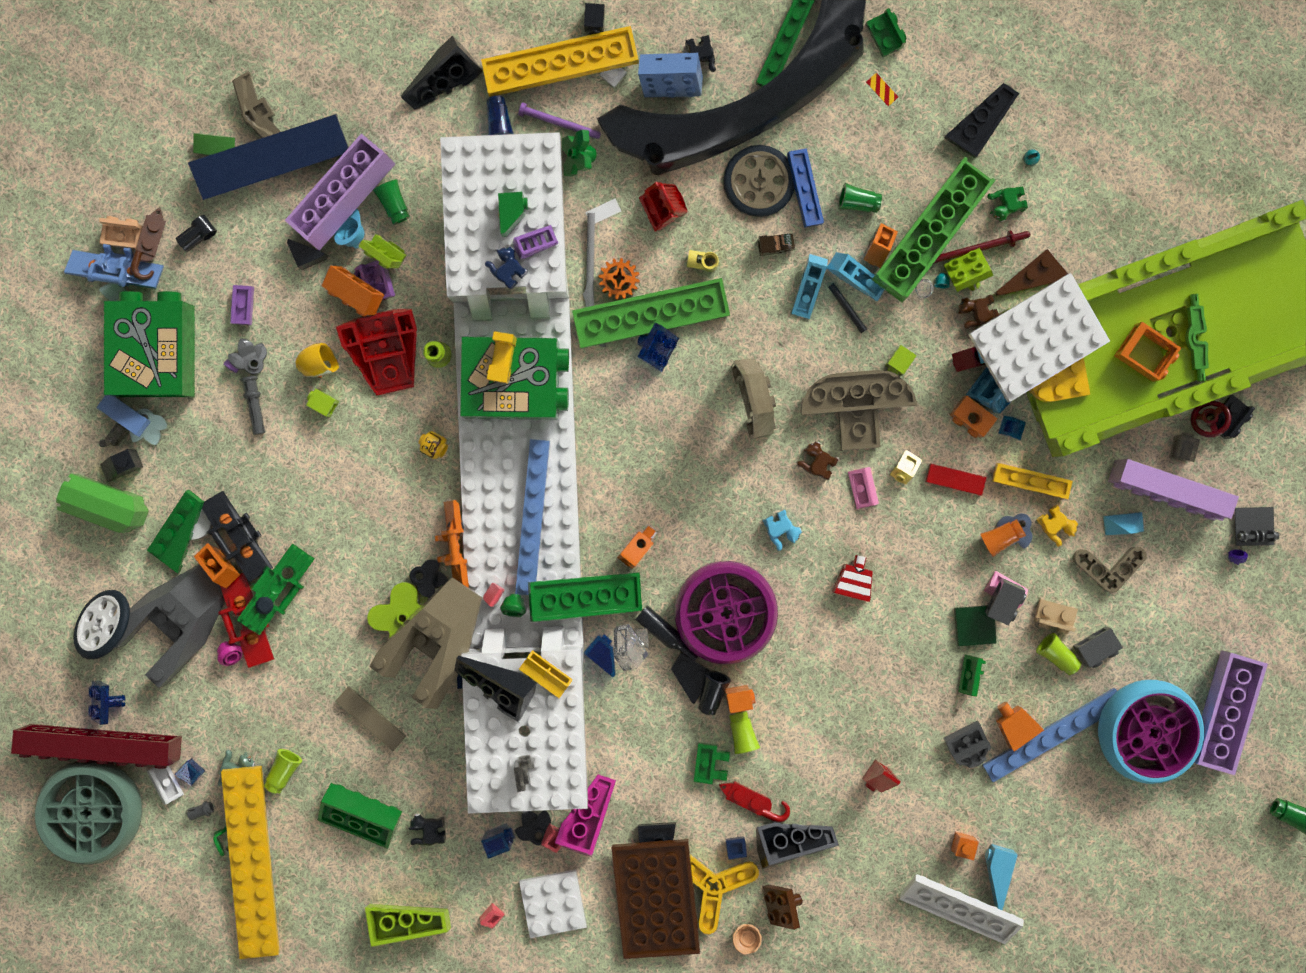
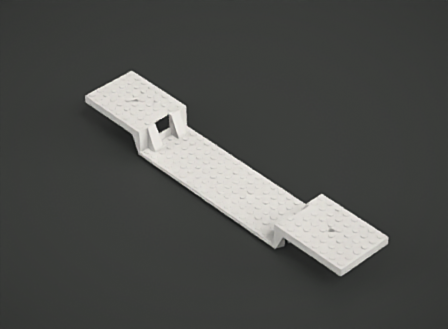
M560 132L440 137L447 297L454 303L464 559H467L469 589L482 597L469 652L462 653L461 656L516 671L529 677L519 670L526 658H502L505 653L541 651L542 658L573 679L560 698L537 683L531 702L521 720L517 722L497 709L498 704L491 698L487 700L483 696V691L478 686H472L462 678L468 814L587 809L588 791L583 693V617L531 622L529 595L521 594L518 595L524 599L526 613L522 617L506 616L500 610L504 599L510 594H515L530 439L550 441L537 581L581 577ZM523 192L524 198H528V210H525V217L507 237H502L500 219L498 218V193ZM551 225L558 245L519 260L512 243L513 239ZM544 233L546 242H550L547 233ZM537 236L536 239L539 245H542L539 236ZM529 239L528 241L530 243L531 248H533L534 245L532 243V240ZM521 243L523 250L525 251V245L524 243ZM512 247L515 250V259L518 260L523 268L528 270L523 279L518 275H514L512 280L518 282L515 287H526V294L490 295L487 288H506L505 284L498 281L492 275L490 269L485 266L486 261H491L498 269L505 263L499 258L497 249ZM496 331L513 334L516 338H557L559 348H569V372H559V387L569 389L568 411H558V420L465 419L461 417L462 337H493V332ZM496 583L504 589V593L497 604L491 607L485 602L483 596L490 585ZM521 726H528L530 734L527 736L521 735L519 728Z

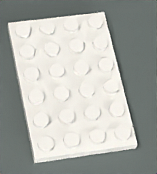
M1071 273L968 334L1007 402H1011L1110 342Z

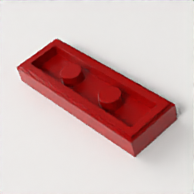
M930 463L925 482L982 496L987 477Z

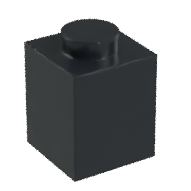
M585 3V32H588L589 35L604 32L605 4Z

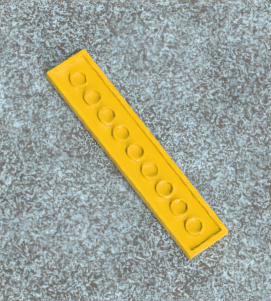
M262 766L222 769L221 778L239 959L279 955L280 949Z

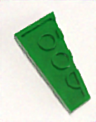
M190 490L185 491L147 549L149 553L176 573L181 572L183 559L188 552L189 541L192 540L194 534V526L198 522L204 501Z

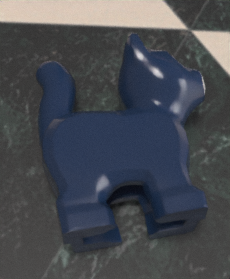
M503 247L496 251L499 258L505 263L498 269L491 261H486L485 266L490 269V272L498 281L504 283L509 289H513L518 284L517 281L512 280L513 276L518 275L523 279L528 270L523 268L518 260L515 259V250L512 247Z

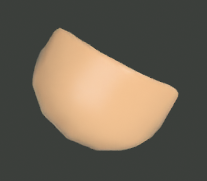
M743 924L734 931L732 942L738 952L747 955L758 950L762 942V936L758 928L752 924Z

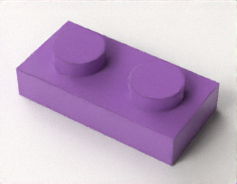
M233 285L231 324L252 325L253 286Z

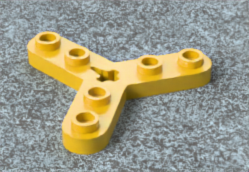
M690 854L693 883L703 890L698 921L701 932L712 934L717 930L723 893L754 882L758 878L759 869L754 862L747 861L715 874ZM706 879H708V881L713 884L715 882H718V889L713 888L711 890L710 884L706 881Z

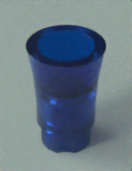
M503 96L489 97L487 99L488 135L514 134L505 98Z

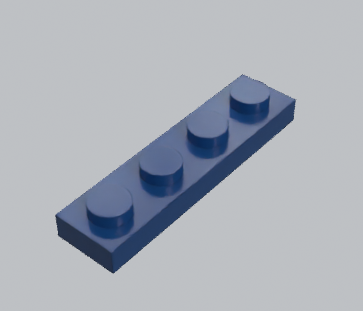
M807 148L789 151L787 158L803 226L807 228L822 225L824 220Z

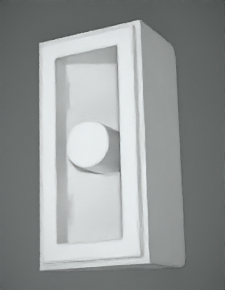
M169 766L165 769L153 767L147 771L164 805L184 795Z

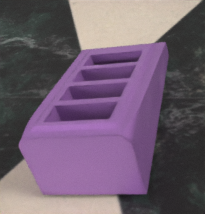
M551 225L515 237L512 242L519 260L558 245ZM544 233H547L550 242H546ZM537 236H539L542 245H539L536 239ZM529 239L532 240V243L534 245L533 248H531L530 243L528 241ZM521 243H524L526 248L525 251L523 250Z

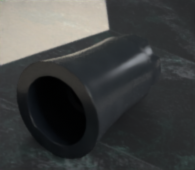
M713 670L705 672L703 689L699 699L700 704L698 706V709L703 714H716L724 693L731 682L727 675Z

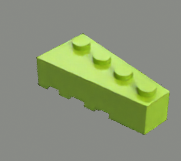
M369 904L365 907L371 947L447 933L451 929L449 911L445 908Z

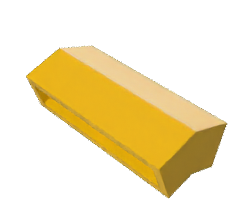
M533 650L519 668L520 671L558 698L562 696L573 680Z

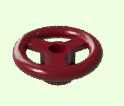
M1215 400L1195 407L1190 417L1191 426L1201 436L1210 438L1220 436L1226 432L1231 424L1230 410L1226 405ZM1207 406L1217 407L1216 409H1205L1202 414H1199V411ZM1224 412L1225 422L1218 430L1216 422L1219 415ZM1214 416V419L1207 420V417ZM1196 420H1202L1204 423L1209 424L1212 432L1202 430Z

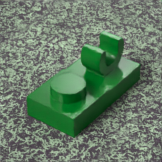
M964 655L958 692L977 697L980 675L984 674V671H981L982 664H986V661L979 657Z

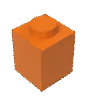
M955 831L951 851L955 856L974 861L979 841L974 836Z

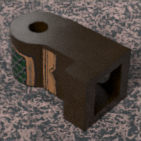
M791 233L759 236L757 239L760 256L795 250L794 238Z

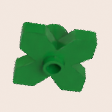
M579 130L575 133V137L566 136L561 139L562 150L567 154L563 165L564 176L572 177L577 175L578 170H590L592 168L591 163L596 160L597 153L594 147L588 145L590 142L589 130Z

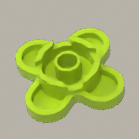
M401 582L395 585L391 590L390 604H378L369 610L367 615L369 625L378 631H389L390 638L404 623L400 620V615H405L407 620L422 606L418 604V593L415 586L408 582Z

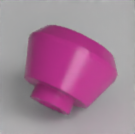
M228 641L221 643L217 649V660L219 664L224 666L236 664L243 655L241 646L236 643L228 644Z

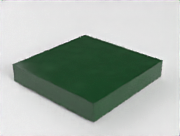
M987 605L954 608L957 646L997 643L995 619L986 615L985 609Z

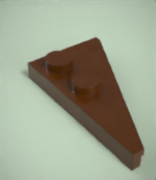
M1046 249L999 288L995 294L998 296L1051 284L1068 273L1050 251Z

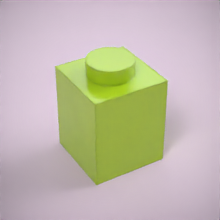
M899 345L885 364L888 367L887 371L900 376L904 375L917 355L904 346Z
M315 388L314 391L312 390L309 393L306 405L326 417H331L339 400Z

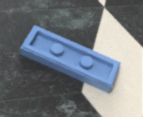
M105 395L96 407L138 437L142 435L151 422L113 396Z

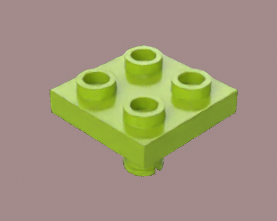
M980 248L944 264L957 292L967 287L969 290L974 291V284L979 289L981 281L994 276Z

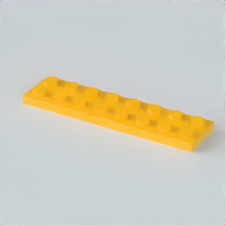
M631 26L485 58L481 59L488 95L493 97L639 64Z

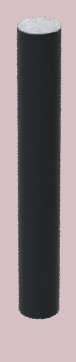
M834 283L828 287L857 329L860 333L866 331V326Z

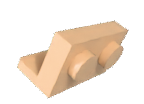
M112 216L99 218V222L103 224L100 237L101 245L108 244L112 247L136 249L142 226L138 224V221L133 219L121 221Z

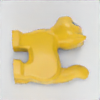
M1055 505L1048 510L1052 515L1050 519H1048V514L1038 517L1036 521L1042 526L1043 532L1056 543L1057 547H1060L1062 541L1056 534L1062 528L1068 536H1075L1078 522L1076 520H1069L1060 512L1059 506Z

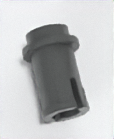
M204 801L202 805L188 808L187 816L191 821L205 815L210 816L214 812L213 804Z

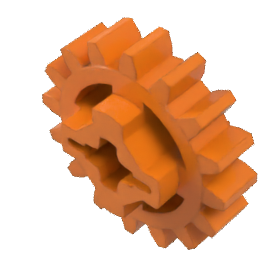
M613 258L612 264L606 262L607 268L601 267V271L604 274L598 276L599 279L603 280L599 283V286H605L602 292L606 293L608 291V297L611 298L615 295L616 300L619 299V296L626 299V294L632 297V289L637 291L638 288L635 284L640 283V280L635 278L639 276V272H634L636 266L630 267V260L623 263V258H620L619 262H616L615 258ZM617 267L616 271L609 273L611 269ZM624 268H626L632 276L626 275V273L624 272ZM621 271L622 279L624 280H621L618 287L617 281L614 278H617ZM607 282L612 283L615 286L614 290H612L608 286ZM625 285H630L629 288L622 291V288Z

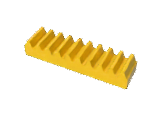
M996 463L992 482L1062 499H1069L1073 482L1072 480L1001 463Z

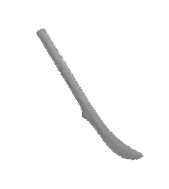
M587 213L586 287L583 293L586 307L594 306L595 213ZM600 344L599 346L606 347V344Z

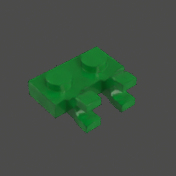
M698 743L694 782L713 785V779L727 781L728 771L715 770V761L729 762L730 752L717 751V745Z

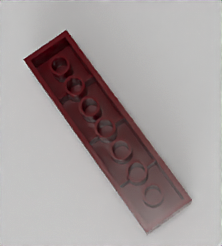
M28 724L13 730L11 754H19L18 757L29 758L33 755L38 756V759L57 757L59 761L77 759V762L84 763L94 760L97 764L116 762V765L125 766L131 763L135 764L136 767L155 765L154 768L165 769L180 759L182 736Z

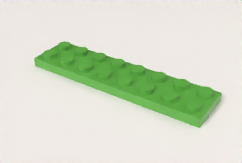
M722 278L572 310L580 349L730 316Z

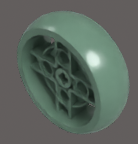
M89 760V762L84 763L76 761L67 764L49 777L38 794L34 811L36 829L41 841L48 850L65 861L81 865H91L110 860L128 847L139 830L142 819L140 792L133 779L124 770L111 763L97 764L96 761ZM76 776V786L68 791L62 801H56L62 785L68 779ZM101 780L105 781L113 788V790L118 795L120 801H117L115 795L112 793L111 790L101 785ZM86 789L91 791V796L87 795ZM67 808L72 811V816L68 814ZM106 808L111 811V816L106 813ZM58 823L61 824L63 830H64L69 836H71L72 838L76 839V843L73 842L72 840H70V839L63 833V831L61 830V828H60V826H59ZM115 823H122L117 838L108 846L101 848V838L112 830ZM86 828L91 830V835L87 833Z

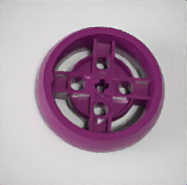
M718 561L702 566L685 580L676 598L674 618L682 641L695 655L711 663L731 665L753 658L767 646L777 626L778 605L775 593L769 582L754 568L735 561ZM726 574L746 579L758 590L760 595L750 597L742 588L728 584ZM709 579L711 589L701 598L698 610L688 612V605L693 592L702 582ZM719 589L726 590L727 595L724 599L717 598L716 593ZM743 603L750 605V610L747 613L740 611V606ZM724 608L731 610L729 617L721 616ZM704 613H711L713 619L710 622H704L702 620ZM765 613L759 633L750 643L744 646L742 636L750 630L755 615ZM731 626L735 627V635L727 636L726 629ZM703 629L710 637L724 641L726 651L706 646L695 636L693 631Z

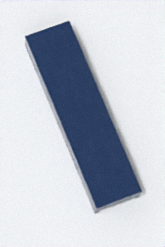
M334 114L188 162V165L202 199L205 200L343 155L349 147L338 120V115Z

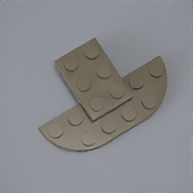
M885 370L835 373L822 377L808 389L802 401L801 415L838 412L841 451L879 448L881 445L878 409L917 406V401L910 385L895 373Z

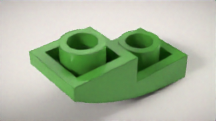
M193 133V153L212 155L235 147L234 137Z

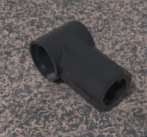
M201 215L192 221L191 227L175 239L180 247L188 252L201 241L212 238L217 233V230L205 215Z

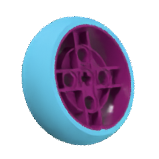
M1141 680L1122 687L1107 701L1100 715L1098 737L1105 758L1118 773L1140 783L1156 784L1179 777L1193 765L1203 745L1204 725L1197 705L1182 689L1165 681ZM1163 695L1171 698L1174 703L1165 707L1157 703H1147L1145 698ZM1144 712L1143 717L1139 719L1140 714ZM1122 722L1121 735L1118 737L1120 724ZM1137 738L1136 743L1132 745L1133 740ZM1136 756L1145 760H1154L1156 764L1147 767H1137L1129 764L1127 761Z

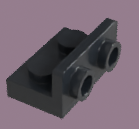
M1230 395L1223 403L1231 413V424L1226 432L1220 435L1224 439L1237 437L1241 432L1240 428L1253 417L1252 412L1255 410L1253 406L1245 405L1234 395ZM1224 412L1219 415L1216 422L1218 430L1224 425Z

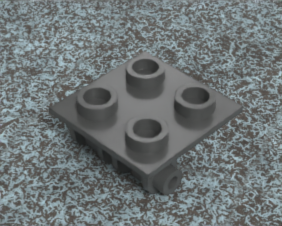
M1274 507L1235 508L1236 546L1275 545L1274 542L1279 539V533L1274 530Z

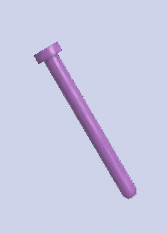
M521 103L519 116L524 117L525 114L575 132L589 130V136L599 139L601 136L599 131L527 107L526 103Z

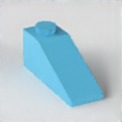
M836 252L827 266V269L839 279L875 301H878L884 292L882 287L871 280L874 274L849 254Z
M809 254L791 314L810 319L827 269L828 259Z
M991 844L990 849L986 850L985 860L994 904L998 909L1003 910L1018 854L1012 849Z

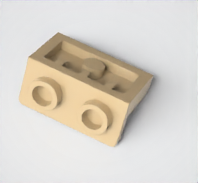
M1039 599L1033 621L1039 622V627L1050 629V626L1058 627V632L1068 634L1069 631H1076V628H1073L1078 609Z

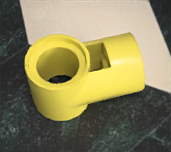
M689 250L687 267L702 269L707 272H713L718 268L719 259L715 253ZM698 257L702 258V264L697 263ZM707 258H713L715 260V264L713 266H707L705 264V260Z

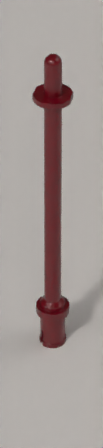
M1010 230L1007 232L1006 237L942 253L933 264L961 257L978 248L983 251L1009 244L1012 248L1016 245V241L1027 239L1031 234L1029 231L1013 234Z

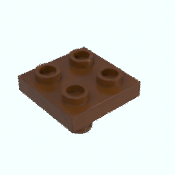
M769 884L763 886L764 900L770 924L792 930L800 928L796 907L803 903L801 895L793 894V890L790 888Z

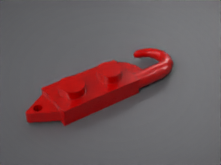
M736 781L719 783L727 800L759 816L777 823L784 822L790 816V807L784 801L781 804L785 807V813L779 816L770 812L772 803L767 796Z

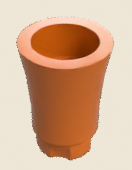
M1017 519L993 530L980 533L992 557L1026 536Z

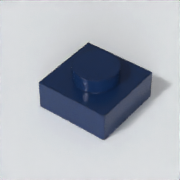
M744 836L725 839L728 860L747 857Z

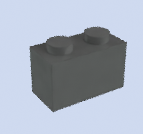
M1001 577L985 609L986 615L1009 626L1010 622H1013L1017 616L1018 611L1016 610L1019 604H1023L1025 601V589Z
M1106 626L1073 645L1083 664L1089 668L1100 666L1103 663L1102 660L1118 655L1119 650L1123 648L1112 628Z

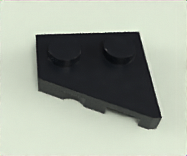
M681 652L671 670L690 701L695 704L702 693L705 672L709 671V669L696 661L693 662Z

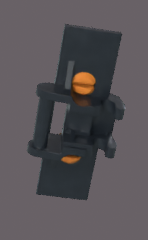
M224 491L204 501L202 510L213 526L212 529L207 531V534L212 536L225 556L224 560L226 562L234 558L249 582L264 573L263 569L265 566L270 569L273 568L256 542L262 535L259 530H255L249 521L250 516L248 513L240 517ZM224 529L237 550L234 552L230 551L219 534L221 530Z

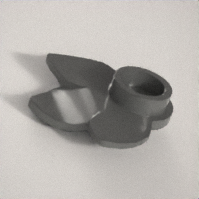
M241 338L238 342V352L228 354V360L235 368L245 369L249 374L255 375L260 373L264 367L263 360L267 356L266 347L263 343L254 346L249 340ZM256 362L258 366L252 367L250 363Z

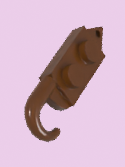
M160 207L150 215H146L130 265L132 275L139 280H148L154 274V271L151 270L149 274L142 275L138 272L140 261L150 262L155 258L166 223Z

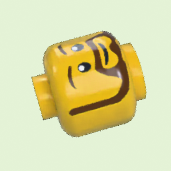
M434 431L422 434L418 441L420 452L432 459L442 458L448 450L446 438Z

